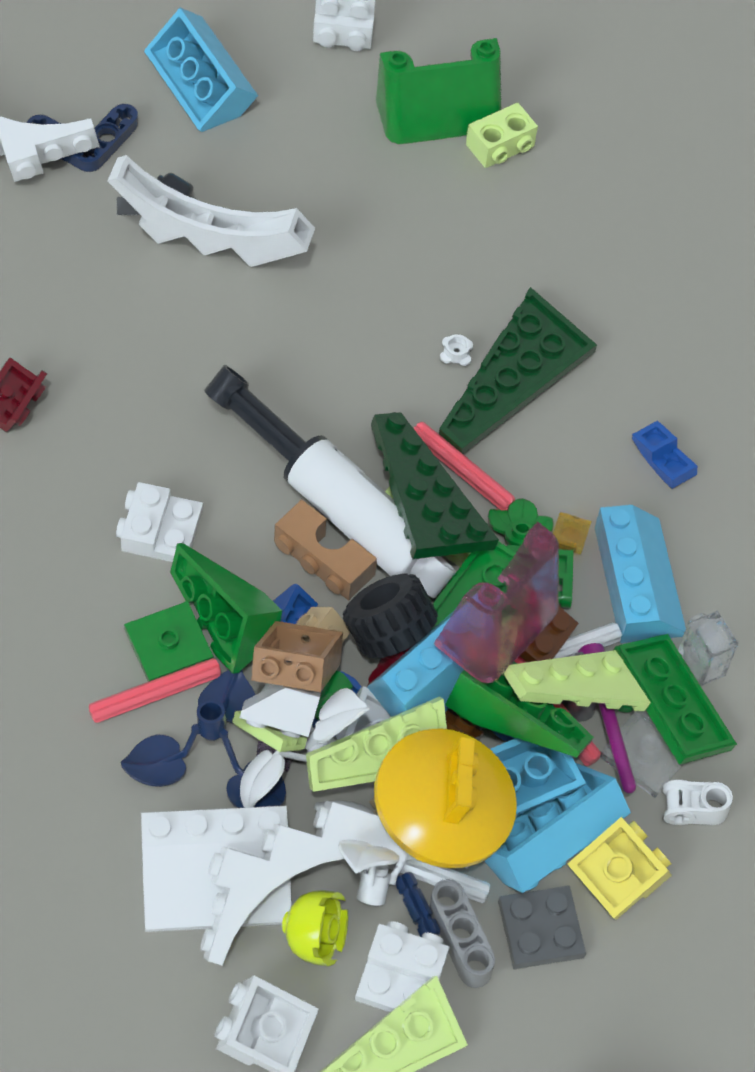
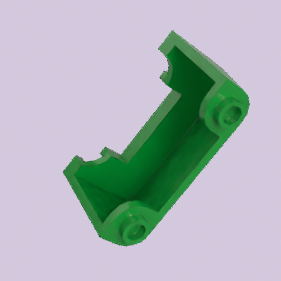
M497 38L475 42L470 51L471 60L418 67L414 66L411 56L405 52H381L376 104L387 139L396 144H408L467 136L469 124L500 111L501 53Z

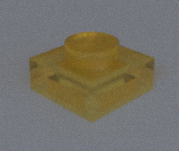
M560 512L550 545L564 550H574V553L581 555L592 521Z

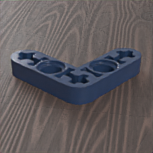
M129 104L115 106L94 128L100 147L60 159L85 172H94L100 169L137 129L138 112L136 108ZM34 115L26 122L41 125L61 124L46 115ZM103 134H111L115 137L109 142L99 139Z

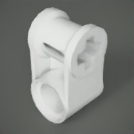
M668 781L663 785V793L667 796V810L664 812V821L672 825H719L728 816L733 799L732 792L728 786L720 782ZM715 800L722 805V807H712L708 804L707 801Z

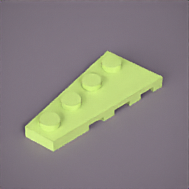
M616 650L512 664L504 672V676L520 701L560 704L563 700H570L576 703L577 706L589 707L594 702L605 703L606 708L620 709L622 705H629L633 707L634 711H645L651 703Z
M439 696L306 753L310 789L315 792L374 782L381 762L391 748L401 739L422 730L447 729L444 699Z
M431 977L320 1072H415L468 1046L438 977Z

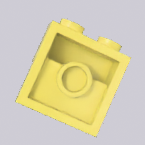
M622 817L567 863L615 920L642 897L647 898L672 876L667 869L672 863L658 847L651 851L643 842L648 837L635 821L628 825Z

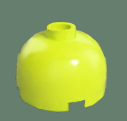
M316 890L301 895L293 903L289 912L287 911L284 914L282 920L283 933L286 934V939L292 952L302 960L322 966H331L337 961L331 958L335 948L337 951L342 952L348 929V910L341 909L339 901L346 900L340 892Z

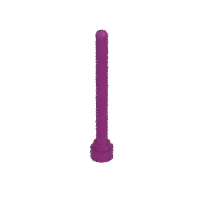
M590 643L581 647L578 652L591 654L605 652V649L600 643ZM598 703L622 789L625 793L631 794L636 790V783L615 709L606 708L605 703Z

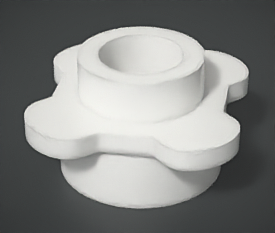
M459 334L445 337L442 341L444 351L440 354L441 361L444 363H459L462 366L469 365L471 362L469 352L473 349L472 341Z

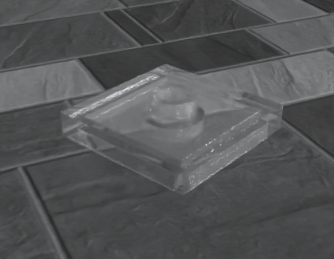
M635 711L620 730L635 783L656 798L663 790L664 783L670 781L684 764H678L647 711ZM608 743L601 751L600 758L617 770L611 746Z

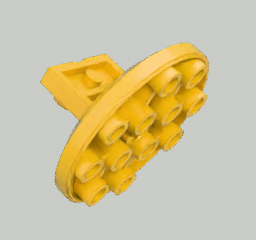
M427 729L406 736L387 753L380 764L375 778V805L385 830L400 848L424 863L442 868H464L476 865L491 857L502 846L514 826L517 800L514 785L508 771L500 759L487 746L464 733L448 729Z

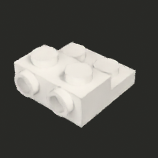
M316 0L313 42L320 43L325 48L342 45L349 46L353 51H361L364 48L371 49L376 0Z
M138 482L136 490H129L125 502V509L129 510L127 518L121 517L117 525L116 537L121 538V551L173 562L177 543H184L192 548L203 511V503L171 496L169 488Z
M388 922L387 926L379 924L355 1001L391 1012L431 977L437 976L440 980L449 946L443 944L444 940L441 937L432 933H424L422 937L408 933L409 929L398 922Z
M256 976L245 980L243 984L238 982L229 997V1003L234 1005L229 1018L224 1016L215 1031V1037L220 1039L216 1049L248 1066L255 1063L270 1072H295L319 1009Z

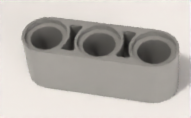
M441 880L436 883L432 891L429 906L433 913L431 916L436 919L440 927V936L444 940V944L449 946L448 953L460 979L469 987H483L489 982L495 964L493 950L462 886L455 880ZM450 897L454 900L455 904L445 906L438 899ZM459 928L465 929L471 936L459 938L453 931ZM470 961H480L486 969L476 971L470 968L468 963Z

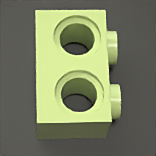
M515 103L469 124L466 145L484 168H488L494 164L503 163L507 158L520 152H527L535 146L538 126L521 105Z

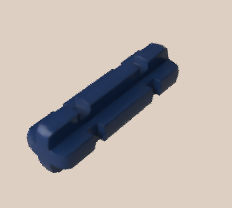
M407 872L399 875L395 885L399 894L404 897L402 900L414 924L418 925L417 931L420 937L424 933H432L439 936L440 927L436 919L431 916L433 913L422 890L417 887L418 882L414 874Z

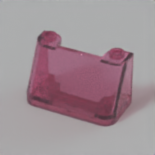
M539 522L528 531L524 542L511 562L498 577L501 583L505 581L507 585L506 593L490 583L483 582L474 585L464 595L434 642L437 648L480 682L492 683L496 681L506 671L508 666L551 623L558 612L559 542L555 535Z

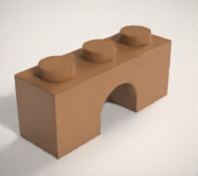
M301 499L275 524L274 542L284 554H291L296 558L305 571L312 575L316 574L321 578L330 591L337 595L341 594L349 601L375 576L377 558L353 539L339 549H327L321 546L318 542L326 535L327 519Z

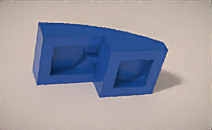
M658 420L632 434V440L643 457L671 489L697 475L698 466L677 448L678 438Z

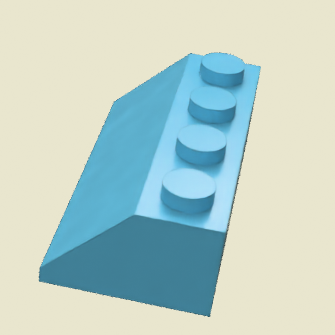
M179 8L144 50L190 119L201 132L239 118L258 97L256 91L200 15Z
M634 505L601 507L594 529L615 622L622 633L620 643L639 641L668 634L670 638L686 637L687 631L660 519Z
M476 594L456 608L422 640L416 643L369 684L367 688L391 717L439 696L444 699L446 712L449 707L445 704L460 674L484 651L492 646L508 656L500 621L479 595Z
M518 738L490 749L503 763L513 782L517 800L516 815L586 785L582 774L570 755Z
M576 763L586 785L516 815L510 835L491 857L484 860L485 863L503 884L521 893L535 888L541 879L552 871L562 868L568 859L579 851L584 850L620 817L624 819L631 814L616 778Z

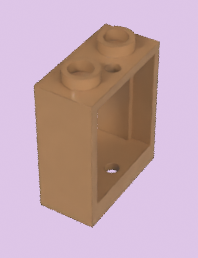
M275 621L254 647L251 681L321 692L340 666L343 632ZM307 635L310 640L304 641L302 636Z

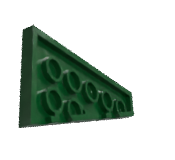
M530 287L525 294L523 302L514 311L507 327L502 330L482 361L480 369L469 381L460 400H457L439 428V435L464 454L595 353L597 344Z
M401 412L375 414L371 422V428L378 449L383 451L384 460L382 463L384 470L389 471L390 479L388 483L397 506L398 514L405 522L403 531L405 538L409 539L412 545L410 550L412 560L494 550L499 541L498 537Z

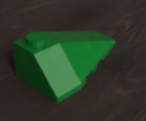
M177 543L170 573L185 601L194 604L200 616L197 622L201 630L207 629L213 639L210 647L214 655L232 674L239 673L253 660L255 645L275 621H281L282 610L263 591L186 544Z
M492 646L484 651L460 674L445 705L455 711L459 717L475 725L573 757H578L594 738L567 710L555 708L549 703L520 701L504 676V672L509 665L518 663Z

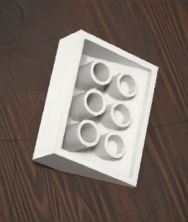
M287 806L141 813L145 932L212 929L216 915L211 913L216 894L218 892L223 894L224 887L211 882L213 875L208 874L213 854L215 852L220 854L221 847L224 846L264 858L265 851L261 850V845L267 829L272 830L274 823L288 827ZM290 879L272 890L250 912L241 927L282 925L284 914L287 911L289 912L291 908Z

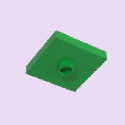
M188 601L124 624V630L148 682L214 658Z

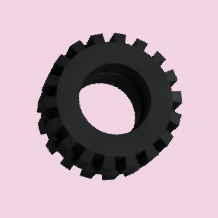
M407 573L389 576L372 583L353 597L343 611V620L361 653L364 656H368V658H384L412 647L432 630L438 617V613L420 579L414 574L408 575Z

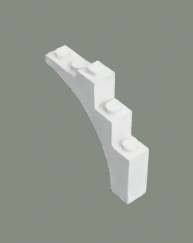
M0 117V156H6L14 182L43 174L41 165L43 163L56 161L66 156L100 147L91 118L66 124L41 125L22 123Z
M127 155L117 158L108 179L110 185L142 216L139 225L158 244L185 236L203 255L232 248L250 267L307 252L315 227L297 208L278 212H247L210 205L191 198L158 181L140 168Z
M327 800L324 807L320 806L314 818L313 827L317 828L316 835L274 823L272 830L267 829L261 845V850L265 851L264 858L222 846L220 854L216 852L213 854L208 874L213 875L211 882L224 887L223 894L219 892L216 894L211 913L216 915L212 929L207 928L202 938L200 949L205 951L203 957L209 962L223 965L233 938L250 912L272 890L294 875L322 863L344 859L338 848L340 840H360L372 846L388 848L399 855V862L404 863L408 853L400 848L389 836L379 816Z

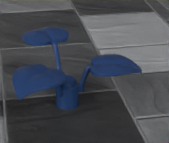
M227 670L204 688L198 699L196 711L197 724L191 726V734L183 750L180 751V745L174 738L166 735H153L140 741L129 755L121 760L122 769L130 777L142 784L154 787L168 786L179 781L185 775L186 764L182 758L189 754L198 734L209 741L221 738L232 767L237 775L228 780L226 786L227 797L235 807L244 808L240 796V784L242 776L251 761L244 769L239 766L228 738V731L226 730V721L233 723L235 711H242L244 701L256 695L254 689L245 678L243 671L232 674ZM282 776L254 807H273L284 804L286 787Z

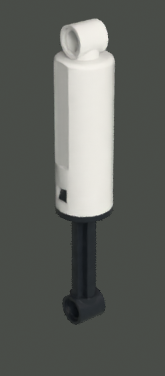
M223 365L204 389L205 393L227 410L232 409L289 462L284 470L283 478L348 538L353 539L377 558V564L390 576L404 573L416 575L427 594L432 598H436L456 574V570L441 556L412 560L410 554L412 545L410 540L405 538L403 531L405 522L398 514L394 499L323 435L313 437L307 442L303 440L248 390L249 383L229 366Z

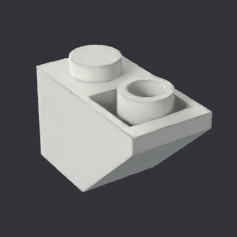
M273 685L245 700L240 718L245 719L246 723L253 727L266 728L270 726L278 728L282 734L289 737L299 738L301 735L309 737L321 692Z

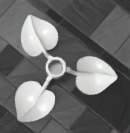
M266 683L261 692L275 684ZM348 688L337 691L321 708L319 713L320 720L315 724L316 728L311 726V735L307 738L305 745L307 753L337 741L333 737L370 710V707L354 691ZM264 750L257 755L248 765L241 779L240 796L244 808L254 807L278 782L284 771L285 760L283 757L307 762L306 755L290 751L279 752L277 750L274 754L269 750Z
M331 801L374 814L369 808L355 802ZM325 802L315 803L314 810L317 811L320 806L324 807ZM340 840L338 845L342 856L355 873L360 872L361 878L356 897L357 900L374 906L385 904L389 884L395 885L397 876L406 861L415 859L407 854L405 863L399 862L400 857L396 852L385 847L372 846L360 840ZM396 864L391 874H389V868L386 865Z

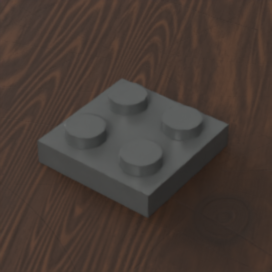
M570 885L499 896L498 904L513 970L585 958L586 950Z

